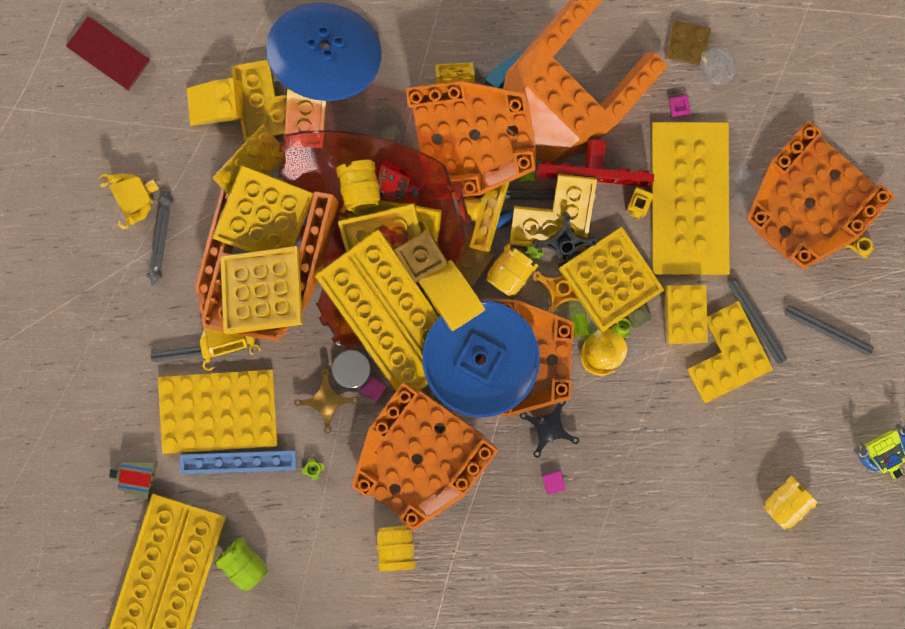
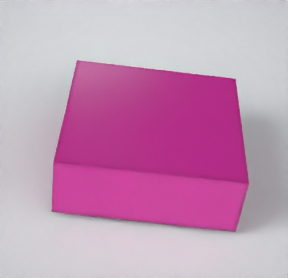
M688 95L668 99L671 118L691 114Z
M370 376L361 393L377 402L387 386Z
M561 471L542 475L547 495L566 490Z

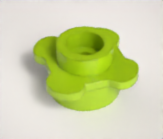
M527 246L525 254L528 255V258L540 259V256H544V253H542L543 248L535 249L534 246Z
M622 318L615 323L612 332L628 338L632 323L628 319Z
M309 458L307 465L302 468V473L310 476L312 480H318L319 474L325 469L323 463L316 462L314 458Z

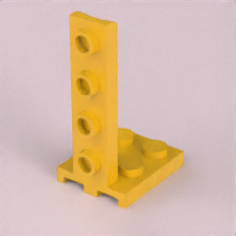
M473 62L435 65L436 84L456 81L475 82Z

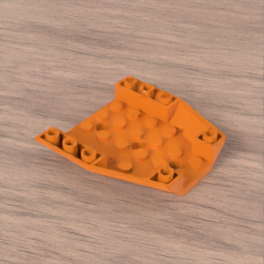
M467 81L405 88L408 107H413L425 179L422 182L425 201L482 195L536 170V144L531 110L525 93ZM508 126H517L518 133L511 134L508 131ZM473 129L478 130L480 137L477 139L473 138L470 131ZM440 134L443 141L441 143L435 142L433 135Z
M809 120L770 162L746 218L763 240L785 259L802 269L812 266L857 240L896 197L884 185L874 184L820 136L823 132ZM831 170H836L839 173L838 180L831 179ZM806 198H811L814 201L813 208L805 206ZM782 226L789 229L787 237H783L779 232Z
M478 298L479 300L501 303L521 315L531 327L539 347V371L532 389L518 405L499 415L513 416L570 400L574 322L519 300ZM481 354V359L476 363L483 365L486 362L485 356ZM550 354L557 357V363L553 366L549 365L546 361Z
M402 382L368 430L351 487L366 498L369 494L400 515L399 521L415 531L463 498L499 450L483 433L421 389ZM437 423H443L446 429L443 432H437L434 426ZM416 453L423 456V460L419 463L414 462L412 456ZM398 484L401 490L394 493L390 490V486Z

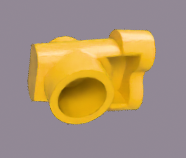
M862 235L854 242L845 246L846 249L848 247L864 259L875 249L872 241ZM859 246H864L865 251L860 249Z

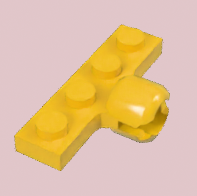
M509 182L486 192L483 198L479 199L468 196L463 200L460 210L461 216L476 222L469 247L490 252Z

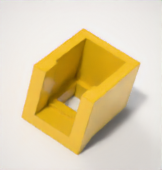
M636 187L626 211L630 212L629 215L634 218H644L654 194ZM637 198L646 201L643 209L634 206Z

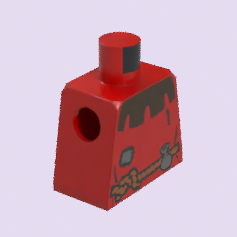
M387 159L382 163L377 179L380 200L404 203L408 195L418 198L421 186L411 183L413 178L411 171Z

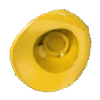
M608 328L603 332L597 330L590 334L583 343L580 351L581 362L586 371L599 376L607 375L616 370L624 361L627 354V344L622 335L614 334L612 329Z

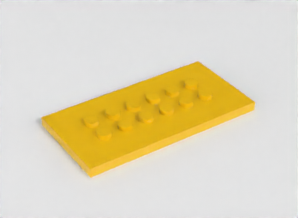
M652 122V174H655L654 182L652 183V194H654L652 198L653 274L729 275V122Z
M376 230L314 276L394 390L397 391L402 382L418 389H423L428 385L422 363L423 347L429 330L439 316L417 284L413 282L381 232Z
M153 493L109 629H191L227 516Z

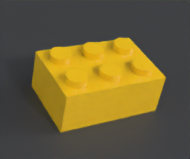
M706 285L665 286L666 344L708 343Z

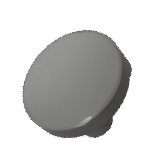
M356 350L341 352L334 359L332 365L334 379L346 388H357L363 385L368 380L371 372L368 358Z

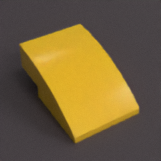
M449 260L448 264L418 281L450 331L456 330L485 311L484 306L452 260Z

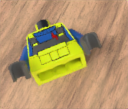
M896 424L899 432L890 430L864 445L861 443L859 451L856 448L853 450L858 455L863 466L874 472L885 473L889 471L893 479L904 475L899 465L905 462V425L901 427L900 424Z

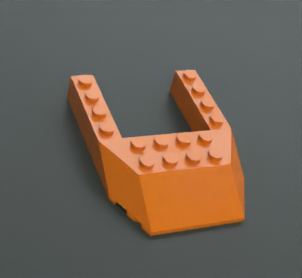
M569 0L506 72L503 89L525 93L531 110L536 156L541 161H550L554 164L587 150V141L599 140L617 125L668 67L656 53L646 52L607 98L599 104L553 58L603 0ZM508 126L514 134L518 133L517 126Z
M222 188L195 284L196 294H198V305L202 314L203 328L224 332L221 256L233 255L234 246L212 238L229 197ZM314 193L301 243L299 262L302 312L306 308L318 281L314 275L323 268L339 201L332 194ZM291 326L234 334L278 342Z

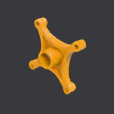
M539 272L533 274V280L543 283L549 291L551 304L547 312L554 314L556 308L561 303L567 301L580 302L563 275L557 278H548L542 276Z

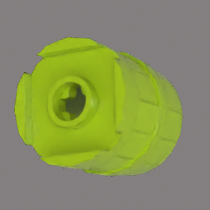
M240 537L229 545L223 554L221 553L215 559L214 564L224 572L241 591L247 592L262 580L268 570L260 555L247 544L248 542L243 537Z

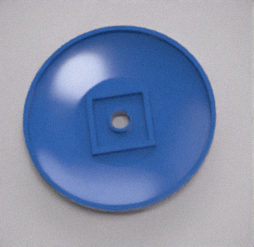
M328 3L306 4L286 12L272 26L266 43L267 61L275 77L294 93L320 101L342 100L363 91L375 79L382 58L381 44L372 26L352 10ZM326 43L330 47L322 48L320 44Z
M480 300L485 311L454 331H450L441 316L436 320L429 330L424 343L422 363L429 387L443 404L453 411L466 416L492 417L514 408L528 395L538 375L540 355L536 337L531 327L521 315L501 303ZM477 354L485 356L486 362L483 365L475 362Z

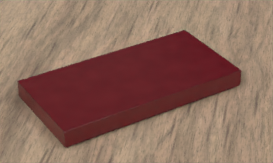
M87 16L66 45L68 49L128 91L151 61L89 16Z

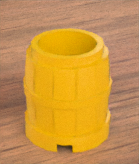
M374 161L351 162L352 165L346 167V164H343L336 168L337 177L340 178V192L343 196L345 207L349 211H361L379 205V183L375 174L376 167Z
M507 243L503 249L505 251L494 261L486 280L507 296L512 297L526 284L532 271L535 272L539 265L535 263L532 266L531 263L533 261L515 248L510 250L511 245Z
M792 475L786 480L785 484L773 492L763 507L785 530L787 528L790 529L797 522L801 521L811 508L814 509L819 504Z
M408 526L379 528L376 546L379 564H377L378 572L416 569V561H414L415 544L413 542L412 530Z

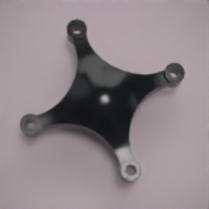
M567 211L562 213V226L553 236L546 240L534 239L532 241L535 249L549 248L555 251L560 257L559 268L567 263L568 258L576 249L585 245L594 246L597 244L594 236H589L588 238L580 237L570 229L571 216Z
M563 401V404L559 402L550 414L543 417L529 416L526 412L520 413V418L532 423L538 433V446L533 452L534 457L539 458L544 446L556 439H566L573 444L579 443V438L568 434L561 423L560 413L566 401Z

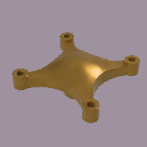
M323 369L321 371L323 381L319 391L309 399H296L294 405L297 407L307 405L316 409L323 417L325 424L324 433L330 434L332 432L331 418L334 412L344 404H357L359 398L356 396L347 398L337 394L329 383V370Z

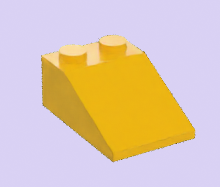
M227 78L187 88L190 126L245 119L241 81L235 78Z

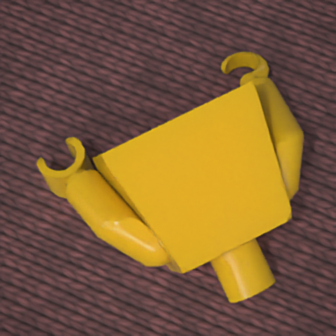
M103 173L98 177V179L103 178L106 183L100 184L101 187H106L109 183L111 184L109 187L126 218V226H123L121 221H118L120 228L127 229L129 225H133L146 218L152 208L151 204L154 203L150 193L159 189L155 179L144 183L141 177L125 173L112 175Z
M204 329L200 338L202 358L205 359L203 368L207 371L214 368V366L211 368L205 366L207 362H210L211 357L247 348V344L250 346L249 353L253 355L251 352L252 347L256 346L259 353L261 349L254 343L255 338L225 334L224 332Z

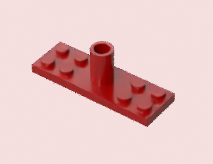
M603 140L587 141L585 168L573 167L571 163H561V166L553 165V162L542 161V164H538L536 169V177L557 179L559 173L596 177L597 183L650 187L654 182L655 174H650L649 170L630 172L631 169L619 168V171L604 170L607 142Z

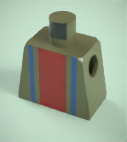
M125 461L122 463L121 469L113 467L110 469L109 479L119 480V490L143 499H149L152 495L158 462Z

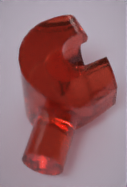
M382 224L379 228V231L386 235L391 247L395 243L402 245L408 240V233L403 227H395L391 230Z

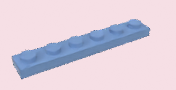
M296 450L180 455V474L297 470Z

